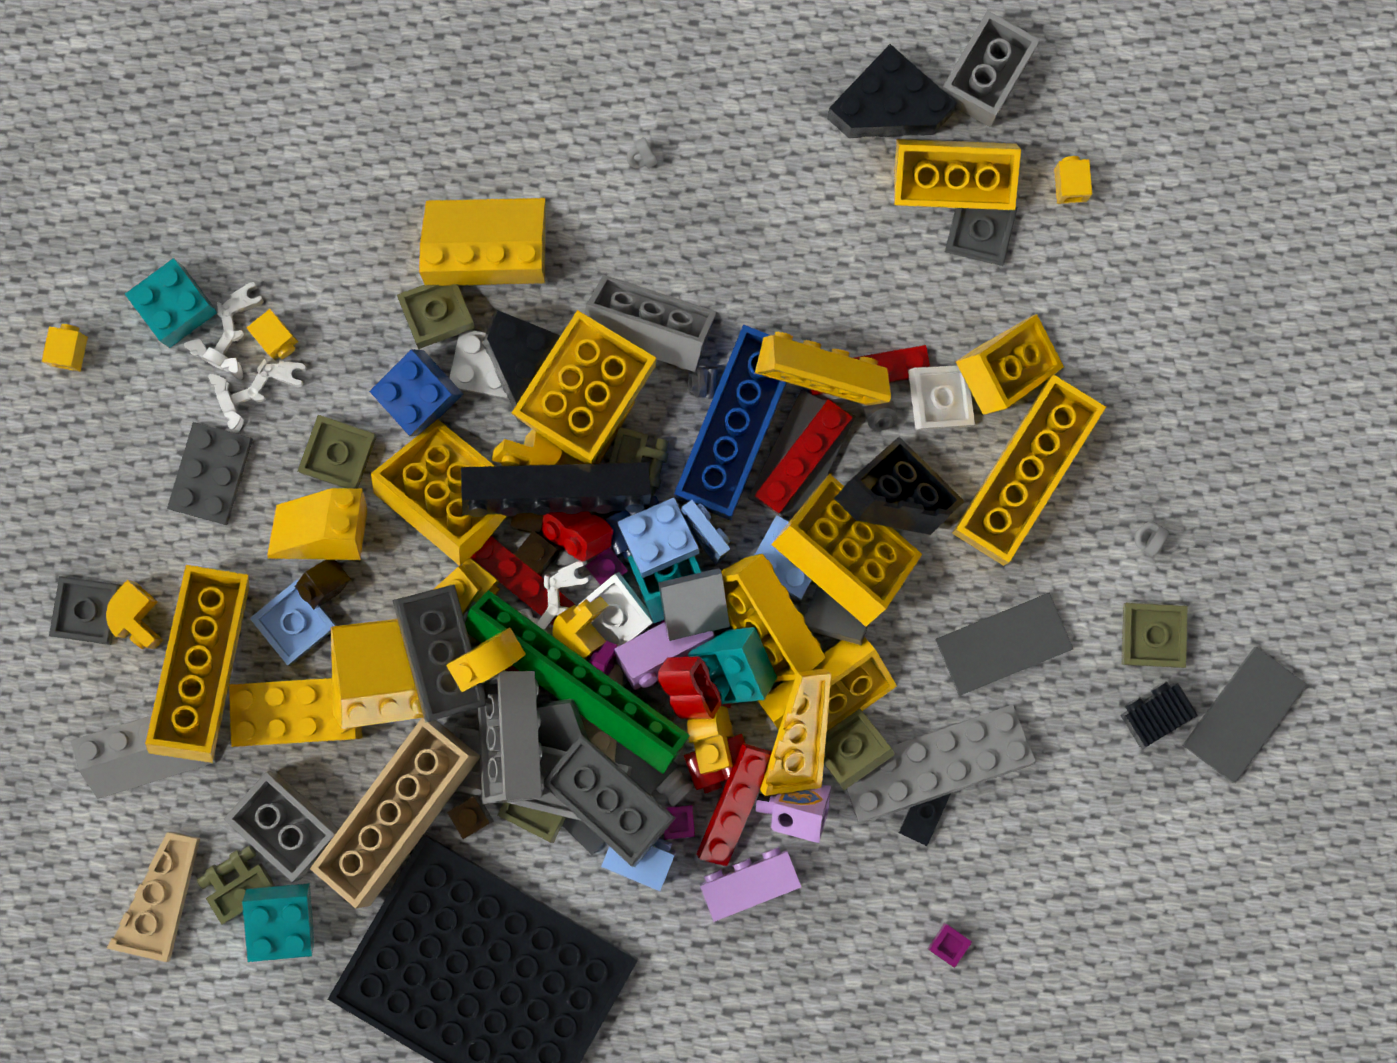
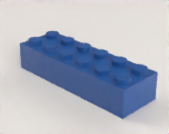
M744 324L674 492L676 499L685 503L693 500L696 505L701 503L708 512L730 521L787 382L755 373L763 337L770 335Z

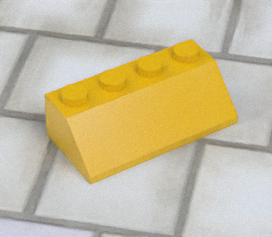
M896 139L894 205L1015 210L1021 148L1017 143Z
M775 332L774 335L763 337L755 370L756 374L867 406L890 402L891 392L887 368L878 366L877 360L868 357H860L857 360L849 357L850 353L841 349L833 348L831 352L823 350L820 343L810 340H804L803 343L792 340V335L783 332Z
M763 554L745 557L721 570L729 622L733 629L756 627L777 676L775 682L795 680L797 672L813 670L826 658L820 648L819 641L811 634L805 624L803 615L794 606L789 597L788 590L781 584L773 571L771 562Z
M865 637L862 645L841 640L824 653L826 658L813 669H827L831 673L827 731L858 709L865 710L897 687L876 649ZM795 680L784 681L771 690L765 700H757L778 731Z

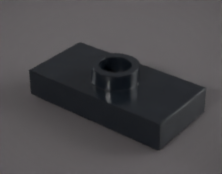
M951 793L910 807L898 833L928 846Z

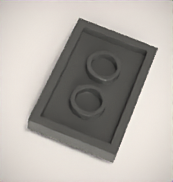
M193 422L167 509L227 525L253 439Z

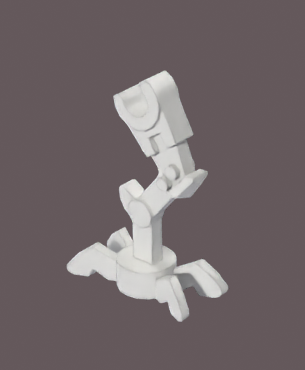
M250 282L230 294L231 298L223 305L217 302V315L222 318L224 332L214 349L207 348L200 339L184 343L185 348L192 355L200 356L209 364L225 372L233 373V376L240 380L243 379L241 364L237 362L236 358H228L224 354L233 341H238L244 335L241 330L235 331L233 315L259 307L264 303L261 296L254 299L249 298L250 292L257 289L254 282Z
M264 359L257 367L258 374L252 385L248 389L232 395L228 390L230 384L226 382V379L215 374H209L208 378L215 387V393L224 416L229 420L227 423L229 429L233 433L238 434L245 420L237 414V404L251 399L257 402L265 401L266 398L260 392L269 378H274L295 387H302L303 382L294 379L293 374L297 370L306 371L307 368L298 362L279 361V364H267V361Z
M578 560L559 569L558 573L552 577L550 574L544 576V587L548 591V608L540 619L533 618L531 609H521L518 612L553 636L552 630L548 625L555 616L568 609V607L560 606L559 588L583 585L592 579L591 575L582 577L577 571L578 567L584 566L587 562Z

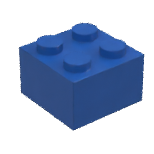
M411 349L369 391L409 436H418L439 419L463 395L459 388L424 350Z

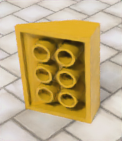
M545 198L427 200L419 256V273L424 285L544 284Z
M577 310L511 414L582 463L595 464L656 367V357Z
M438 419L371 473L373 493L459 566L485 544L506 518L502 514H487L483 517L462 515L461 467L495 465Z
M829 474L771 545L864 626H867L887 609L922 556V553L892 527L856 521L834 499L844 488V485Z
M397 619L331 627L333 715L342 729L424 718Z

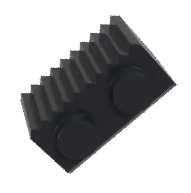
M1165 681L1151 689L1153 694L1151 697L1144 701L1139 697L1124 706L1127 711L1120 716L1139 747L1149 746L1198 716L1178 683L1169 685Z

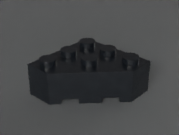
M889 44L830 106L827 119L848 138L934 135L952 116L957 102L894 46Z
M497 310L491 317L482 344L493 363L501 386L514 409L561 335Z
M900 437L895 439L859 471L834 497L856 521L931 535L964 502Z

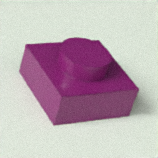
M610 548L603 551L585 566L600 585L615 573L619 572L623 576L628 572Z
M606 641L600 651H594L589 663L609 676L615 666L616 656L614 649L618 645Z
M692 805L665 807L676 818L665 830L664 840L695 837Z
M944 923L927 949L955 968L972 941Z

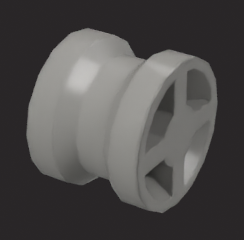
M676 768L656 790L660 794H665L669 798V803L674 807L694 787V784L691 781H686L682 777V772Z

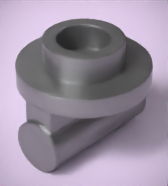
M713 366L706 368L697 367L693 374H689L688 388L696 398L713 399L717 387L718 368Z
M890 400L889 403L863 407L868 425L873 430H887L897 421L898 416L893 400Z

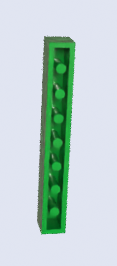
M489 590L470 608L465 622L468 634L483 643L502 631L511 628L526 653L525 656L512 666L519 671H535V679L541 687L559 700L573 699L580 715L660 773L664 774L688 740L690 736L688 733Z

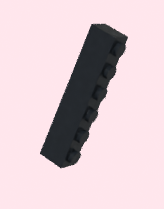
M648 462L461 467L462 515L483 517L487 514L515 516L519 513L546 515L555 512H564L572 515L590 511L605 514L611 511L625 510L637 513L648 509L650 505L651 490Z

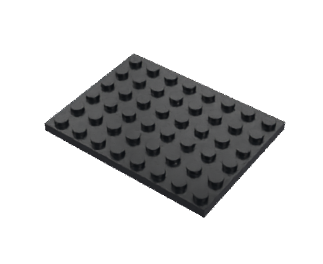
M423 834L327 1000L433 1063H580L635 967L638 958L437 840Z

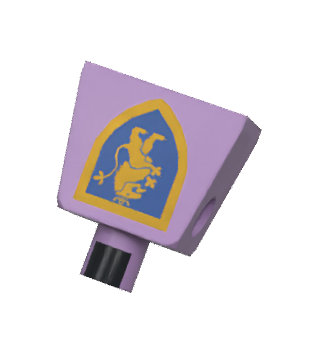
M822 785V788L776 794V796H765L759 793L756 812L772 814L771 829L773 831L819 843L828 816L831 786Z

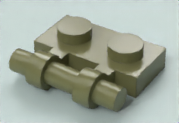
M619 427L609 463H642L643 457L652 459L649 467L651 497H653L656 489L660 488L661 479H659L663 463H667L669 454L666 451L669 441L658 438L655 449L646 447L649 435Z
M251 845L241 851L237 849L229 855V859L218 866L214 864L205 870L206 873L197 879V883L202 889L212 884L216 890L206 900L221 925L243 912L242 901L246 889L275 886L262 863L250 869L247 861L257 855ZM236 869L240 877L227 884L224 876Z

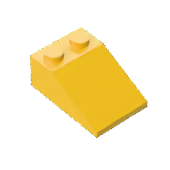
M1037 314L974 348L956 361L983 415L1007 409L1053 374L1064 368Z
M330 488L276 505L267 553L268 559L360 560L367 519V504L363 489Z

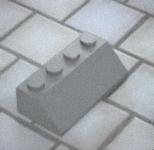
M606 275L602 276L585 309V315L655 356L656 360L693 372L696 371L717 313L716 311Z
M535 671L500 672L481 683L487 706L478 708L482 804L539 799L544 789V779L542 774H540L542 746L538 742V729L541 718L536 705L539 685L535 679Z
M151 716L70 740L78 770L97 799L213 763L148 754L145 742Z

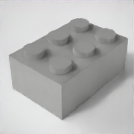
M987 10L943 85L942 90L957 102L956 109L991 127L1035 52L1040 39Z
M276 771L265 772L224 818L234 830L292 883L303 878L339 830L338 827Z

